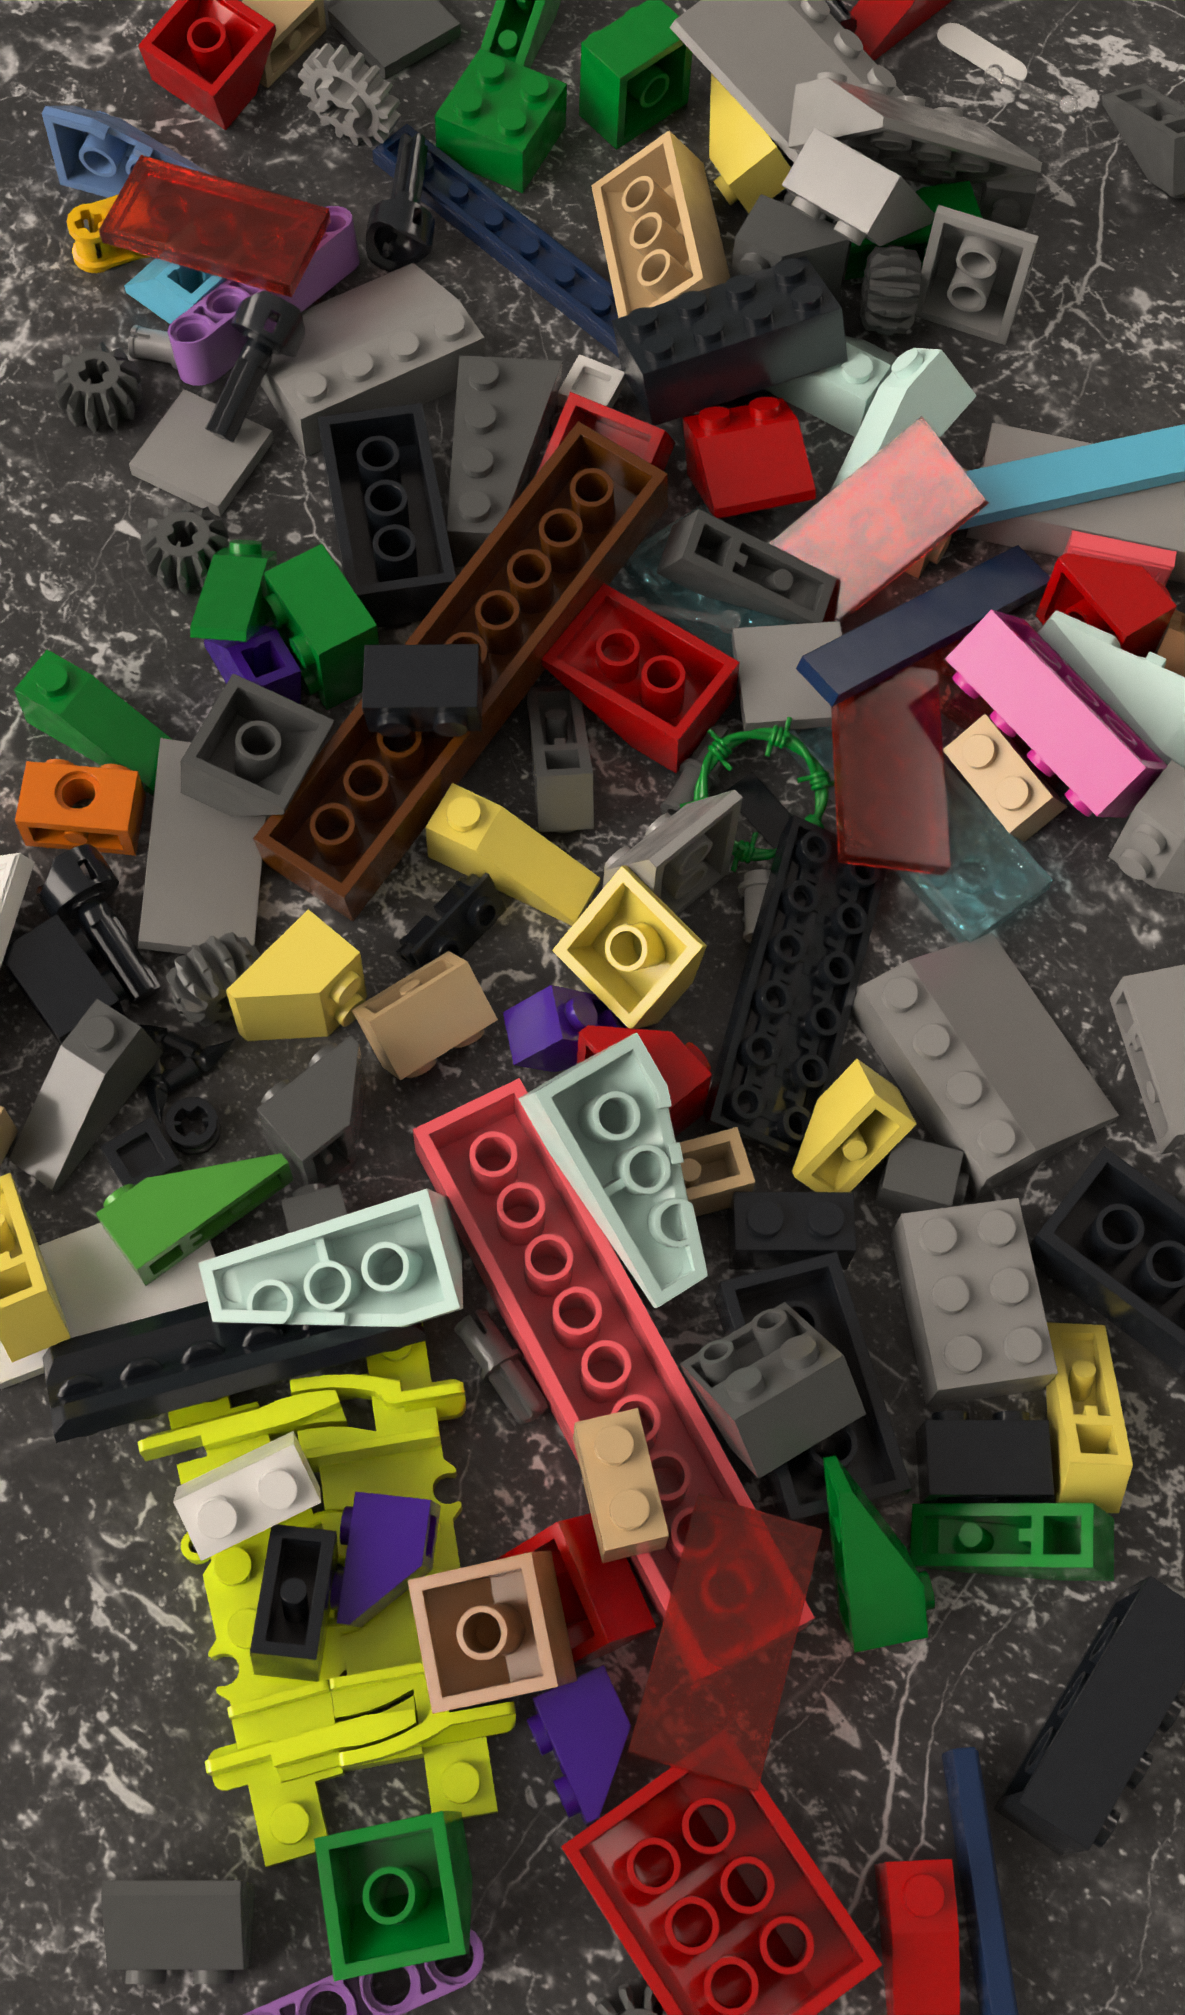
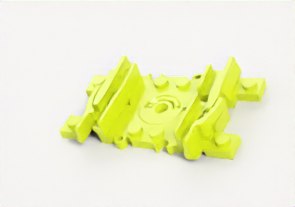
M425 1341L405 1346L396 1351L383 1352L366 1357L367 1374L321 1375L292 1379L289 1381L292 1396L279 1399L261 1408L258 1401L232 1408L230 1396L228 1395L213 1402H203L168 1412L171 1430L152 1434L137 1442L139 1453L145 1461L203 1446L207 1456L177 1464L182 1485L294 1431L295 1435H298V1441L313 1473L320 1472L325 1511L313 1513L312 1508H309L278 1523L279 1525L336 1531L338 1546L337 1564L345 1567L348 1545H341L340 1524L344 1508L346 1506L353 1507L355 1491L428 1499L439 1504L441 1508L433 1568L425 1576L460 1568L454 1521L462 1511V1504L460 1501L452 1504L439 1502L434 1496V1488L440 1480L457 1476L456 1468L443 1458L438 1421L459 1418L465 1413L464 1383L457 1379L432 1382ZM355 1398L372 1400L376 1431L349 1427L340 1401ZM271 1527L202 1561L198 1553L192 1552L193 1543L188 1532L183 1536L181 1551L187 1560L197 1565L204 1564L211 1559L210 1564L203 1573L216 1635V1641L209 1650L208 1656L214 1661L221 1657L229 1656L235 1658L239 1665V1673L233 1683L216 1688V1693L231 1704L227 1710L229 1718L232 1720L236 1743L213 1750L207 1761L204 1762L207 1774L212 1776L214 1785L219 1790L229 1791L248 1785L265 1867H272L316 1854L314 1838L329 1835L317 1783L343 1776L345 1772L424 1758L432 1813L457 1811L462 1812L463 1819L498 1813L486 1736L512 1731L516 1724L514 1701L450 1712L449 1710L432 1714L409 1589L363 1627L336 1623L338 1611L332 1610L330 1607L318 1682L254 1675L250 1648ZM413 1695L407 1700L395 1705L394 1707L377 1714L363 1715L351 1719V1717L370 1713L385 1706H388L404 1696Z

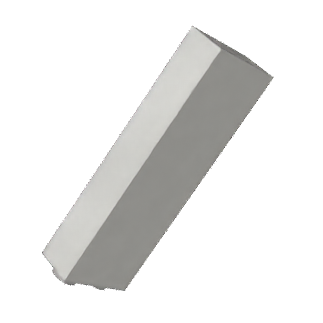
M992 423L983 450L980 468L1093 443ZM1185 481L967 529V538L1009 547L1019 545L1024 550L1057 557L1063 555L1072 530L1176 551L1175 566L1168 580L1185 583Z

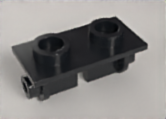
M485 873L481 878L475 874H470L467 878L460 877L455 882V885L434 906L436 913L442 916V918L436 921L425 915L407 935H404L399 940L401 947L396 951V954L407 966L413 967L417 963L419 968L447 951L461 958L507 910L490 875Z

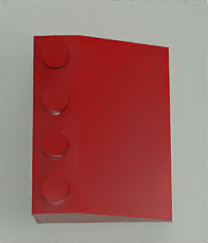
M726 1729L719 1732L561 1846L667 2015H817L883 1965Z

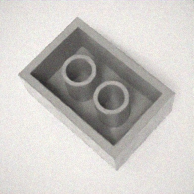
M1019 1198L901 1214L891 1233V1239L925 1406L1043 1390L1058 1374Z

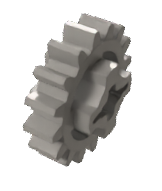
M325 43L321 50L316 48L303 63L302 70L298 73V78L304 82L299 88L300 93L311 97L307 107L309 110L316 112L323 126L333 125L336 136L339 138L344 134L349 136L353 145L358 146L362 140L370 148L374 147L377 141L383 143L401 118V114L396 111L400 100L388 93L393 84L390 81L383 80L379 73L380 68L377 65L369 68L364 64L365 59L361 52H358L354 57V55L349 54L347 47L343 44L335 51L329 43Z

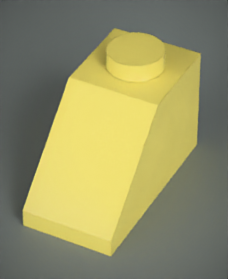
M856 1059L818 1098L792 1170L794 1177L815 1192H851L917 1124L899 1089L863 1062Z

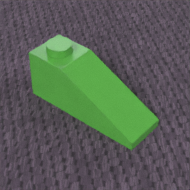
M282 1153L148 1177L135 1186L127 1184L115 1190L105 1200L104 1208L95 1214L105 1232L145 1286H147L293 1181L289 1163Z

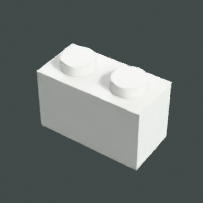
M294 1431L178 1486L173 1503L202 1561L321 1503V1492Z

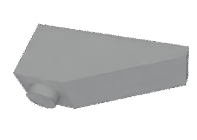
M1185 964L1124 976L1109 998L1160 1154L1171 1153L1185 1137Z

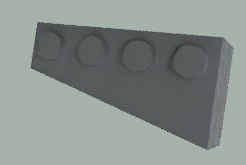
M459 355L447 515V534L454 567L466 566L533 480L535 465L547 441L553 415L557 413L559 407L558 391L562 386V360Z

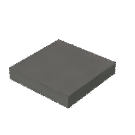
M343 0L328 9V18L331 25L358 52L364 55V59L371 66L377 65L380 68L379 73L385 80L461 36V23L438 0Z

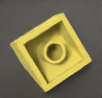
M621 866L552 951L628 1028L638 1029L658 1023L694 981L707 945L628 866Z
M309 909L226 990L238 1032L247 1041L328 1037L340 1024L343 1027L350 1025L356 1019L352 1009L364 1003L367 998L360 952Z

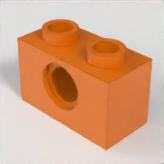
M49 759L45 763L26 761L15 823L26 846L70 850L83 844H91L101 853L136 856L146 794L138 771L130 770L122 765L104 764L99 768L77 766L62 759ZM80 800H93L86 807L72 808V806Z

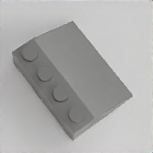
M700 0L675 19L669 27L793 162H795L801 152L788 148L796 84L816 80L817 74L821 72H835L847 76L848 84L855 86L861 84L880 85L887 88L886 95L895 98L905 96L896 86V80L892 73L883 66L877 65L863 50V44L858 36L850 30L844 29L830 14V8L824 0Z
M835 72L818 73L816 80L796 84L788 148L801 151L815 127L897 173L903 179L927 186L970 181L971 185L1041 173L1042 162L984 124L963 118V111L951 107L932 109L925 107L926 100L916 96H898L896 98L886 95L887 88L875 84L851 85L847 83V76Z
M411 263L302 311L305 337L296 357L273 354L261 387L304 456L308 457L322 450L318 417L422 403L423 405L456 390L459 355L485 357V337L460 300L415 263Z
M993 933L907 960L858 988L852 1005L851 1015L937 1145L964 1151L960 1171L969 1174L967 1190L974 1200L1117 1120L1119 1114Z

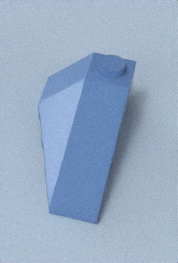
M74 105L45 106L42 111V117L60 185L107 198L118 195L128 189H143L149 193L159 212L199 223L225 216L246 231L247 221L243 196L237 189L121 118L111 116L105 112L92 111Z

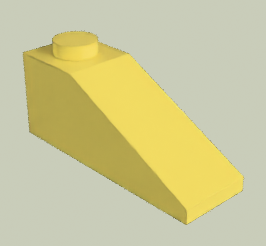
M711 73L709 158L721 174L713 182L730 206L739 200L749 214L761 194L774 198L785 189L782 183L791 167L769 135Z
M454 783L449 787L425 827L429 858L467 876L475 874L481 878L485 873H488L498 891L571 926L583 914L600 884V877L507 809Z
M11 1173L0 1176V1341L13 1363L68 1340L71 1336L17 1186Z
M1047 1322L1058 1374L1046 1386L1047 1420H1049L1055 1502L1094 1503L1106 1513H1119L1133 1462L1105 1325Z

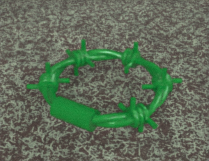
M787 717L784 727L774 725L772 728L763 727L750 731H741L729 734L724 738H720L710 728L707 733L715 741L712 742V745H708V753L703 760L701 772L695 785L694 801L708 798V776L718 762H721L730 771L733 767L725 759L728 758V755L732 754L733 748L749 739L768 741L765 752L767 757H770L774 746L780 749L786 747L805 759L810 775L798 777L797 782L810 781L811 790L815 791L814 815L809 814L804 820L823 829L825 828L821 821L828 803L829 788L842 785L843 779L830 782L829 771L823 769L822 765L809 752L802 741L789 733L792 717ZM691 802L679 804L680 809ZM753 832L750 843L748 841L744 842V840H739V842L735 840L732 851L734 860L730 871L736 872L739 861L749 864L750 861L772 859L775 857L777 848H756L758 832Z

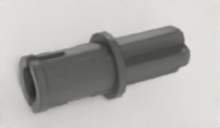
M721 724L717 727H711L720 738L733 734L728 727ZM708 733L704 736L692 758L685 759L681 763L679 769L681 775L666 800L660 805L662 814L669 813L672 816L680 810L679 804L694 801L695 785L701 772L703 760L708 753V745H712V742L715 741ZM721 762L715 765L708 776V792L716 790L720 785L719 774L724 767Z
M482 1308L475 1311L474 1315L477 1318L475 1322L470 1314L467 1315L456 1325L454 1331L462 1339L482 1369L480 1379L483 1383L491 1382L518 1423L524 1424L534 1421L547 1410L548 1404L546 1398L522 1365V1352L520 1349L512 1350L490 1318V1313L487 1309Z

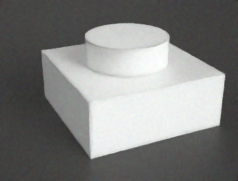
M579 354L558 391V405L564 407L570 392L612 408L625 386V372Z

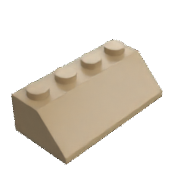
M670 130L591 185L618 318L628 315L635 309L653 307L677 299L683 293L701 291L725 283L730 279L704 164Z

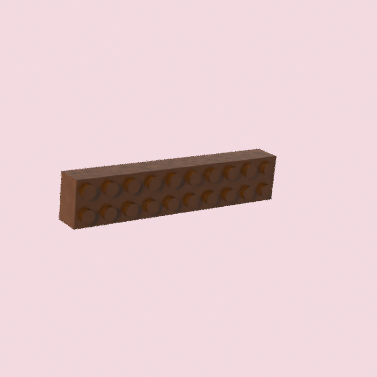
M578 421L404 644H479L483 665L482 731H467L466 734L458 737L441 736L434 731L410 732L403 737L383 736L378 732H369L362 710L361 699L317 755L284 815H271L253 837L264 864L354 922L426 827L451 784L458 785L546 669L542 666L541 661L544 655L603 583L609 586L668 508V474Z

